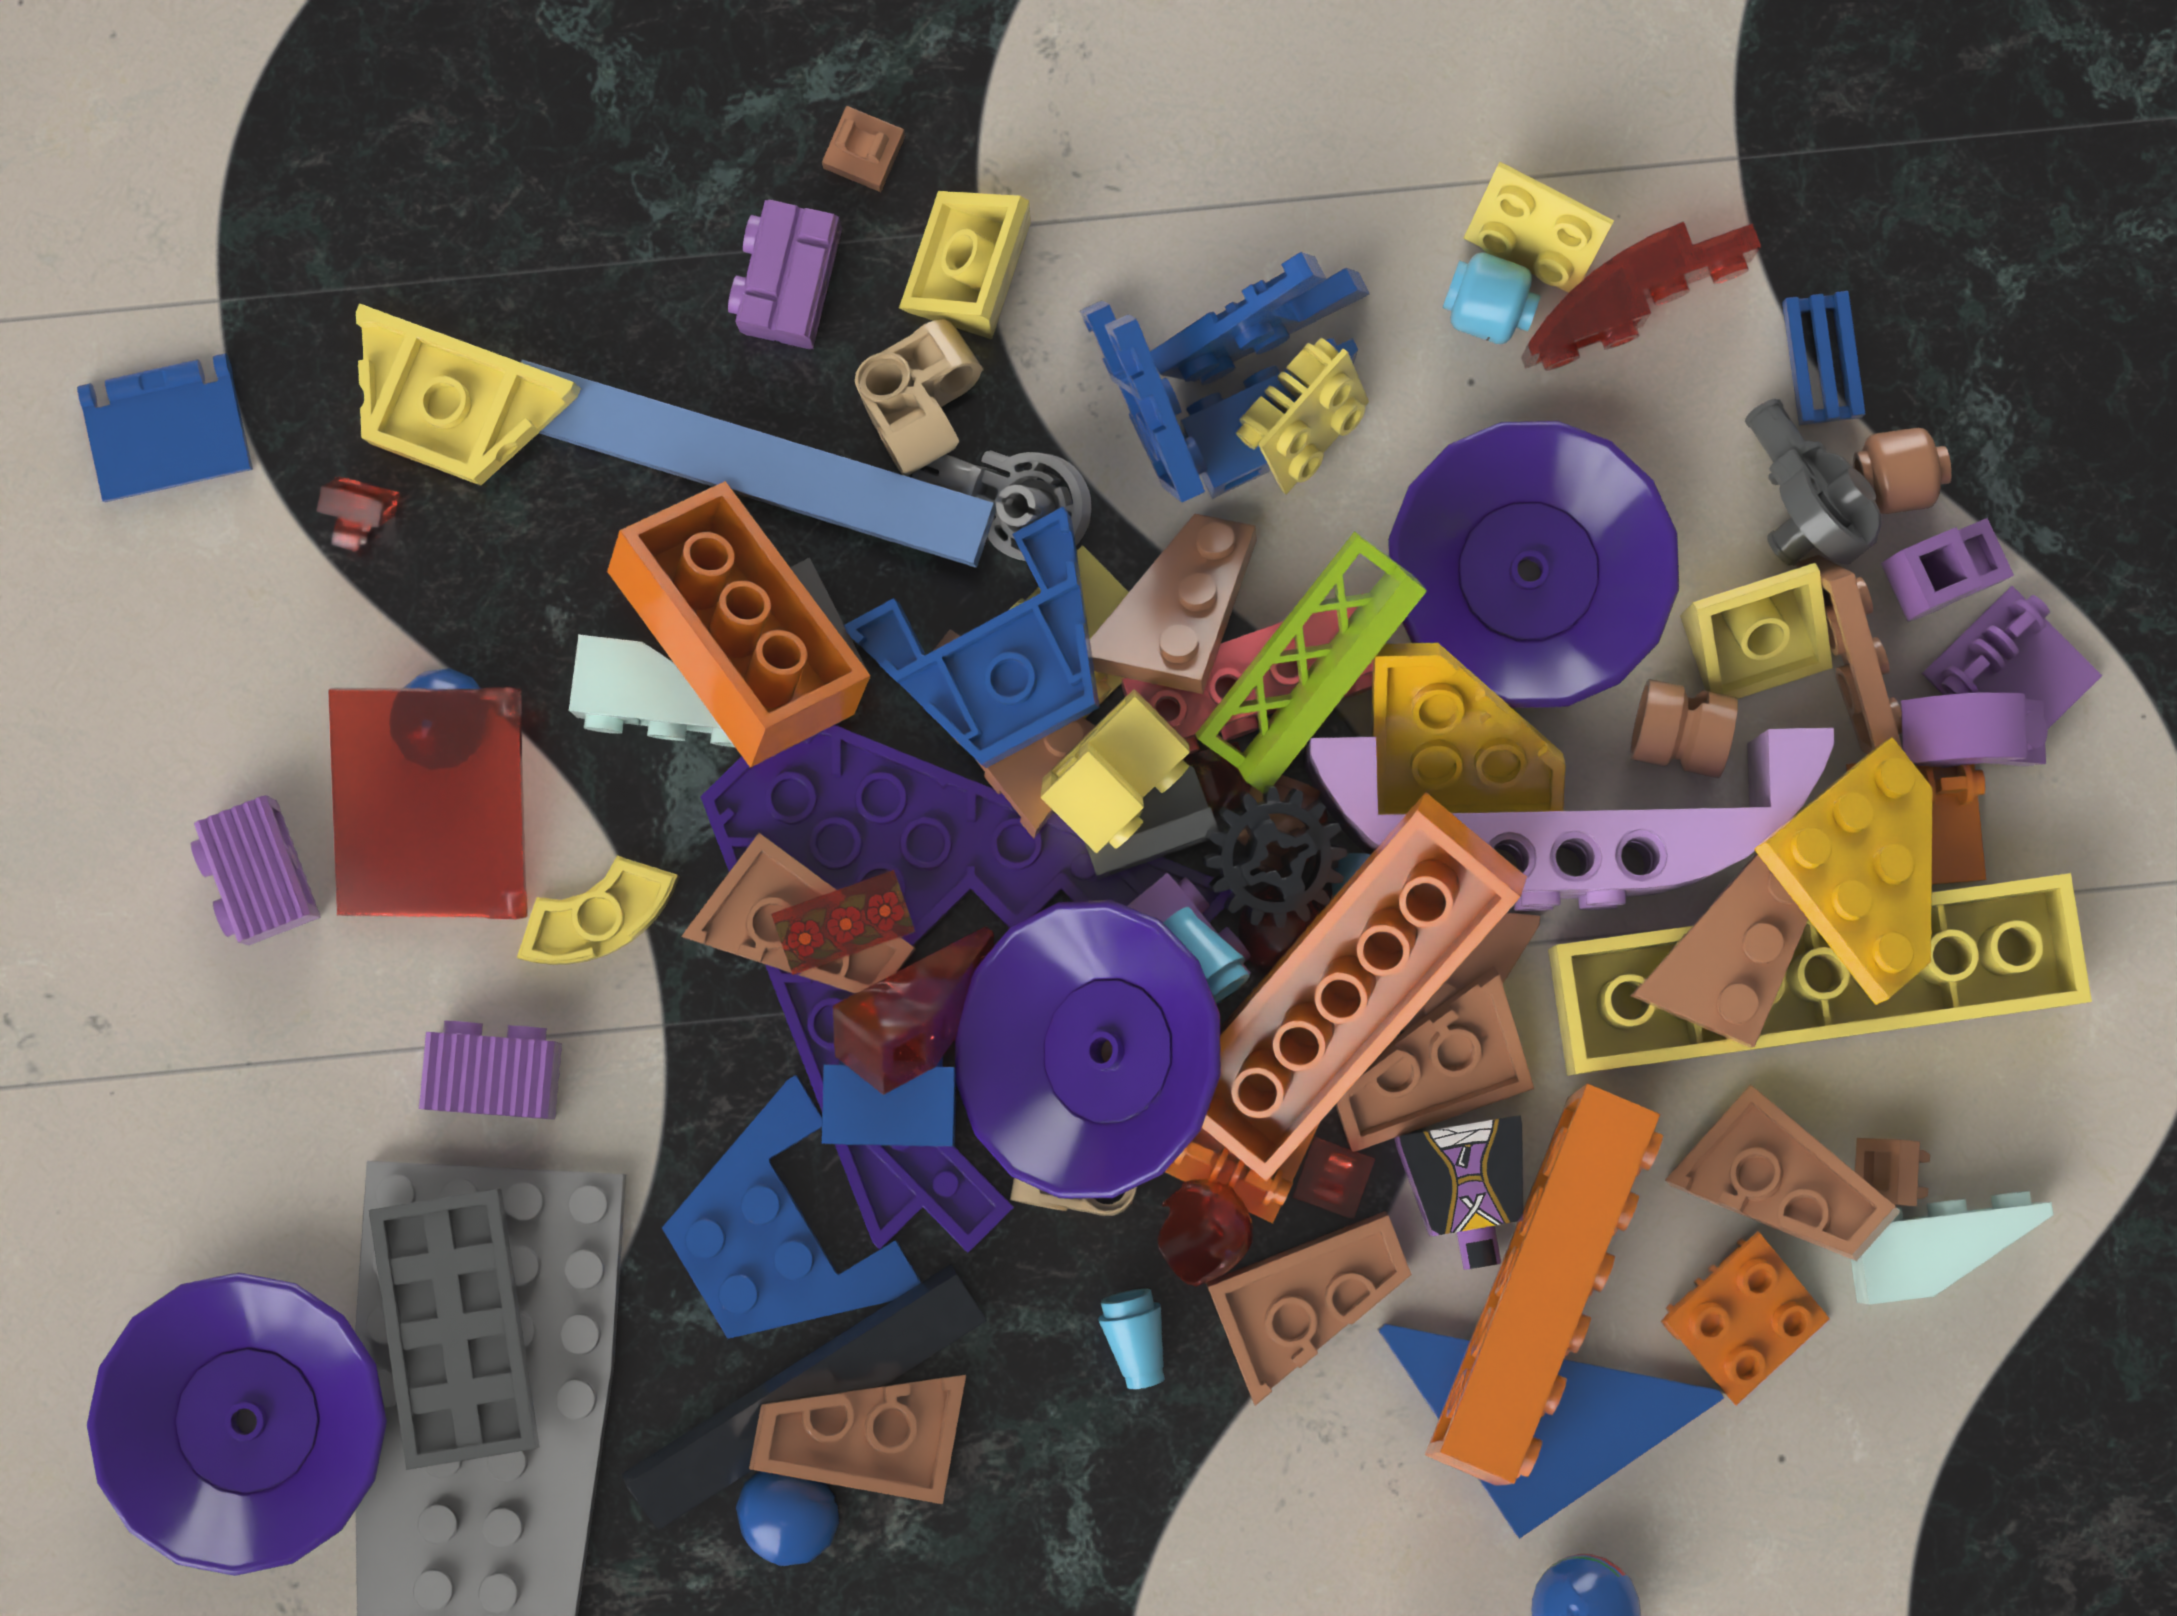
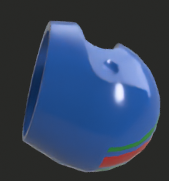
M1592 1554L1567 1556L1552 1564L1544 1571L1537 1582L1532 1598V1616H1641L1640 1600L1631 1578L1611 1561Z

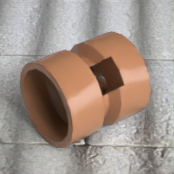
M1648 679L1644 686L1635 718L1630 746V760L1666 767L1673 759L1680 760L1682 768L1686 772L1720 778L1725 769L1733 741L1738 712L1737 697L1702 690L1694 698H1689L1684 686Z

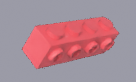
M1357 607L1347 608L1348 619ZM1337 610L1313 613L1303 625L1305 647L1329 644L1339 632ZM1283 622L1221 643L1203 694L1123 678L1122 689L1126 697L1135 689L1188 742L1190 750L1188 755L1200 750L1195 733ZM1294 638L1284 650L1295 649ZM1317 658L1306 659L1308 670ZM1373 660L1344 695V698L1372 690ZM1297 661L1272 664L1263 676L1265 698L1291 693L1299 682ZM1255 689L1250 692L1244 701L1256 699ZM1278 708L1267 710V715L1275 713ZM1257 711L1232 715L1220 731L1225 741L1232 740L1258 730Z

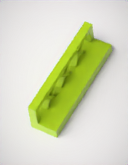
M1354 531L1195 733L1197 739L1237 767L1244 780L1263 793L1265 785H1274L1427 590L1411 573ZM1360 553L1385 571L1369 593L1345 596L1343 574ZM1334 587L1335 598L1324 600L1327 594ZM1357 607L1348 619L1347 608ZM1337 610L1339 632L1329 644L1305 647L1303 625L1313 613ZM1294 638L1295 649L1284 650ZM1317 658L1308 670L1306 659ZM1297 661L1299 682L1291 693L1265 698L1263 676L1272 664ZM1255 689L1256 699L1244 701L1250 692ZM1278 708L1268 720L1267 710ZM1257 711L1259 733L1243 753L1217 735L1232 715Z

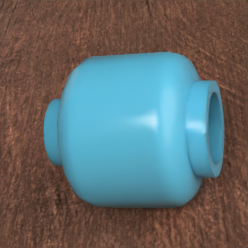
M1480 252L1475 254L1469 263L1459 260L1442 308L1451 311V324L1458 331L1495 344H1504L1512 338L1516 328L1525 331L1529 330L1541 295L1530 292L1532 275L1528 268L1500 257Z

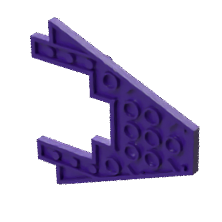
M836 725L751 768L741 756L700 796L729 872L758 833H760L847 898L868 891L866 896L867 903L869 896L875 893L883 894L890 891L892 886L898 881L905 899L901 905L904 908L908 907L914 927L905 928L896 925L892 931L913 947L971 890L1008 928L1039 913L1060 891L1072 902L1113 900L1128 906L1166 873L1176 883L1186 877L1196 887L1210 906L1202 913L1209 923L1225 908L1224 904L1231 894L1229 889L1215 893L1209 886V883L1214 879L1213 877L1164 857L1098 880L1084 841L1057 814L1053 813L1033 839L1021 824V816L1002 793L998 795L994 789ZM765 964L821 1111H823L824 1065H839V1053H877L878 1066H884L925 1026L888 987L876 1001ZM835 1144L871 1240L879 1250L924 1208L969 1253L1014 1208L956 1147Z

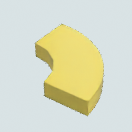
M617 856L605 878L586 893L562 900L536 897L517 958L539 964L570 965L598 959L621 949L641 935L657 919L670 900L680 876Z

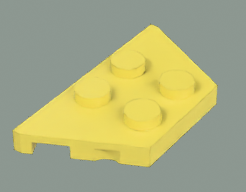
M359 304L357 308L356 324L362 327L363 360L358 361L359 385L364 392V403L360 408L361 437L371 445L482 485L567 408L580 393L581 388L570 380L368 306Z

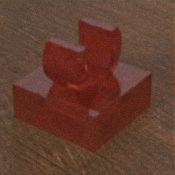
M337 477L322 486L317 512L338 517L333 532L332 545L355 551L359 550L360 544L366 545L372 526L379 527L395 517L399 492L343 477Z
M1313 1137L1292 1198L1354 1220L1375 1159Z

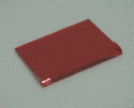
M511 687L485 689L330 688L328 694L337 916L487 917V919L513 920L528 917L521 689Z

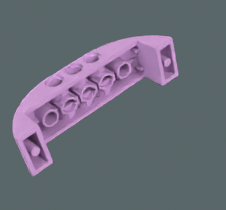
M1834 728L1768 729L1747 743L1750 808L1452 814L1493 849L1505 850L1510 853L1516 860L1517 869L1527 876L1522 895L1515 903V911L1553 910V906L1561 905V899H1578L1579 910L1617 909V905L1626 904L1627 897L1655 895L1692 885L1752 854L1755 851V847L1789 821L1806 802L1823 773L1832 751ZM1376 737L1310 738L1304 752V768L1313 787L1321 792L1319 798L1334 821L1339 823L1341 829L1364 853L1371 855L1406 815H1378ZM1623 847L1633 848L1640 853L1644 861L1642 875L1633 874L1625 868L1621 858ZM1558 848L1569 849L1579 858L1581 868L1580 874L1577 877L1568 876L1558 867L1556 862Z

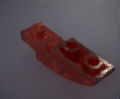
M1683 221L1654 233L1621 251L1591 272L1545 318L1521 356L1525 369L1540 363L1543 364L1545 371L1563 367L1581 357L1579 349L1602 342L1604 350L1629 343L1640 336L1638 328L1644 326L1651 314L1646 299L1652 297L1654 305H1661L1689 293L1688 284L1711 276L1713 284H1719L1743 275L1749 271L1747 263L1753 260L1761 248L1753 224L1692 244Z

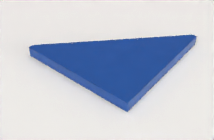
M1390 1324L1382 1325L1377 1330L1439 1420L1470 1340ZM1564 1359L1558 1375L1567 1378L1566 1386L1553 1415L1545 1413L1540 1418L1533 1437L1542 1440V1446L1528 1477L1520 1475L1516 1479L1515 1484L1495 1486L1479 1478L1478 1480L1510 1528L1520 1539L1724 1399V1396L1719 1390Z

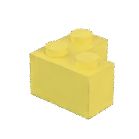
M1133 689L1042 778L1041 799L1096 854L1108 842L1116 849L1126 842L1143 823V820L1139 817L1144 808L1143 797L1154 787L1161 793L1165 792L1186 772L1189 765L1183 758L1190 753L1189 744Z

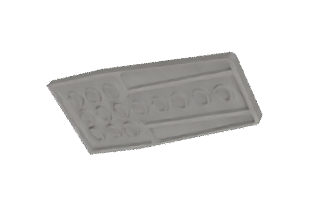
M367 1161L355 1333L377 1365L387 1426L375 1482L356 1509L357 1616H578L615 1363L626 1174ZM501 1189L540 1447L532 1450L406 1470L369 1210Z

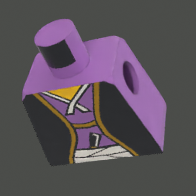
M1521 1115L1395 1137L1399 1156L1429 1236L1457 1232L1463 1270L1501 1264L1495 1225L1523 1221V1141Z

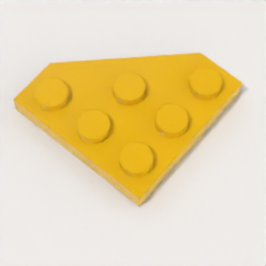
M1439 643L1385 644L1373 659L1371 737H1376L1378 815L1407 814L1425 792L1450 813L1549 812L1564 810L1566 765L1561 750Z
M1891 737L1878 745L1796 813L1789 821L1754 848L1875 1005L1892 997L1931 963L1932 787L1895 739Z

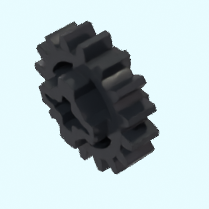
M1265 785L1263 801L1256 802L1246 791L1240 793V804L1243 809L1236 814L1222 807L1218 812L1227 823L1224 831L1207 830L1206 837L1218 845V853H1211L1203 857L1204 865L1220 870V875L1216 876L1209 883L1211 890L1216 893L1229 889L1231 894L1228 896L1224 907L1231 913H1234L1245 904L1248 905L1247 921L1256 926L1263 919L1265 912L1270 913L1272 923L1277 928L1285 927L1287 912L1293 911L1303 922L1310 920L1307 904L1314 899L1318 903L1327 906L1331 900L1323 890L1326 882L1342 883L1344 876L1331 868L1332 860H1339L1347 856V849L1331 845L1329 840L1341 830L1339 823L1329 821L1321 824L1318 820L1323 815L1326 806L1316 800L1305 809L1301 808L1303 792L1295 788H1291L1284 801H1280L1279 793L1273 785ZM1269 814L1291 815L1299 819L1305 826L1301 829L1297 827L1289 832L1277 829ZM1245 828L1249 837L1243 855L1233 859L1236 840ZM1270 842L1289 850V852L1281 856L1283 868L1279 871L1260 863L1268 857L1266 845ZM1316 854L1314 870L1304 885L1301 875L1307 858ZM1262 881L1273 885L1280 899L1260 898L1247 892L1244 887L1247 885L1253 886Z

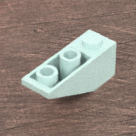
M578 635L569 711L577 718L585 719L584 729L619 734L622 733L623 723L648 726L647 736L675 741H685L686 731L712 733L710 743L735 747L674 662L643 642Z
M2030 1191L1991 1195L1992 1208L1967 1211L1966 1199L1927 1203L1928 1216L1903 1219L1902 1207H1897L1900 1211L1898 1216L1857 1261L1851 1259L1857 1303L1870 1305L1934 1297L2052 1217V1202L2031 1203Z

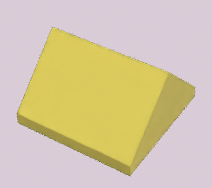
M938 191L899 308L933 321L948 320L958 329L992 339L1031 224L1029 200L1018 195Z
M1816 563L1695 601L1680 615L1706 691L1739 699L1833 668L1821 576Z

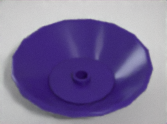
M1560 421L1499 422L1448 444L1408 486L1388 538L1389 557L1411 573L1427 590L1402 622L1411 643H1439L1512 708L1568 707L1620 684L1660 642L1679 592L1678 533L1654 480L1612 441ZM1523 561H1532L1537 564L1540 569L1539 579L1532 582L1523 580L1518 574V564Z
M1113 900L1058 902L1010 927L974 970L955 1023V1083L973 1132L1012 1177L1060 1199L1114 1198L1162 1175L1201 1131L1221 1076L1220 1013L1199 960L1161 920ZM1109 1040L1112 1045V1055L1105 1062L1101 1055L1103 1044Z
M240 1272L181 1284L133 1316L98 1368L87 1420V1431L97 1484L128 1532L177 1565L232 1576L293 1564L342 1531L375 1482L387 1426L377 1365L346 1317L296 1283ZM243 1409L251 1410L257 1418L256 1427L251 1433L243 1432L237 1425V1416Z

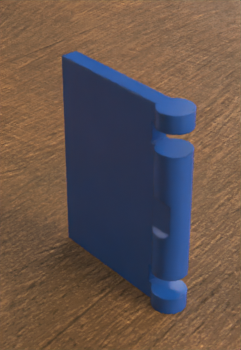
M227 353L213 356V364L218 381L205 384L204 371L200 360L197 359L105 380L106 392L110 401V405L97 407V396L91 383L77 387L103 502L106 503L253 470L233 381L232 367Z

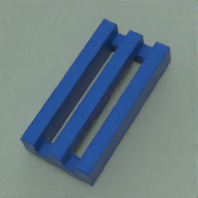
M1835 292L1834 295L1829 296L1816 294L1803 299L1798 297L1785 298L1782 302L1799 426L1862 418L1865 415L1849 292ZM1833 310L1845 393L1846 406L1839 407L1826 317V311ZM1811 313L1824 409L1814 410L1801 320V314Z

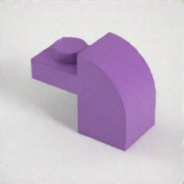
M1988 518L1960 530L1957 527L1907 547L1881 563L1907 622L1939 611L1956 601L2014 576Z
M1998 692L1949 694L1901 700L1903 751L1914 765L1946 768L1981 763L2014 766L2046 764L2045 742L2048 729L2044 718V701L2025 699V694Z

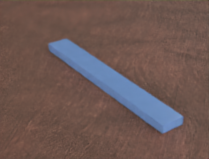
M521 361L523 364L570 380L581 388L578 397L542 429L539 434L712 487L726 481L735 494L976 568L978 566L996 513V505L993 502L532 362Z

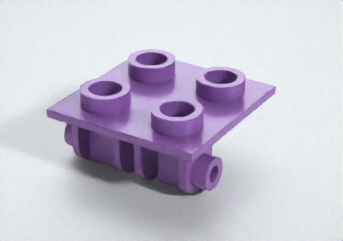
M2010 586L1921 673L1942 695L1997 692L2025 694V699L2044 701V718L2047 723V729L2102 677L2045 619L2050 614L2047 605L2035 595H2031L2026 600L2013 586Z

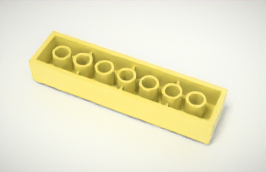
M2071 873L1932 892L1931 963L1892 997L1878 1005L1874 1004L1808 919L1756 1045L1752 1048L1630 996L1693 926L1558 944L1548 949L1567 1076L2092 1002Z

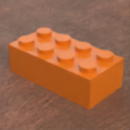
M726 481L619 531L607 572L750 768L855 714L871 675Z

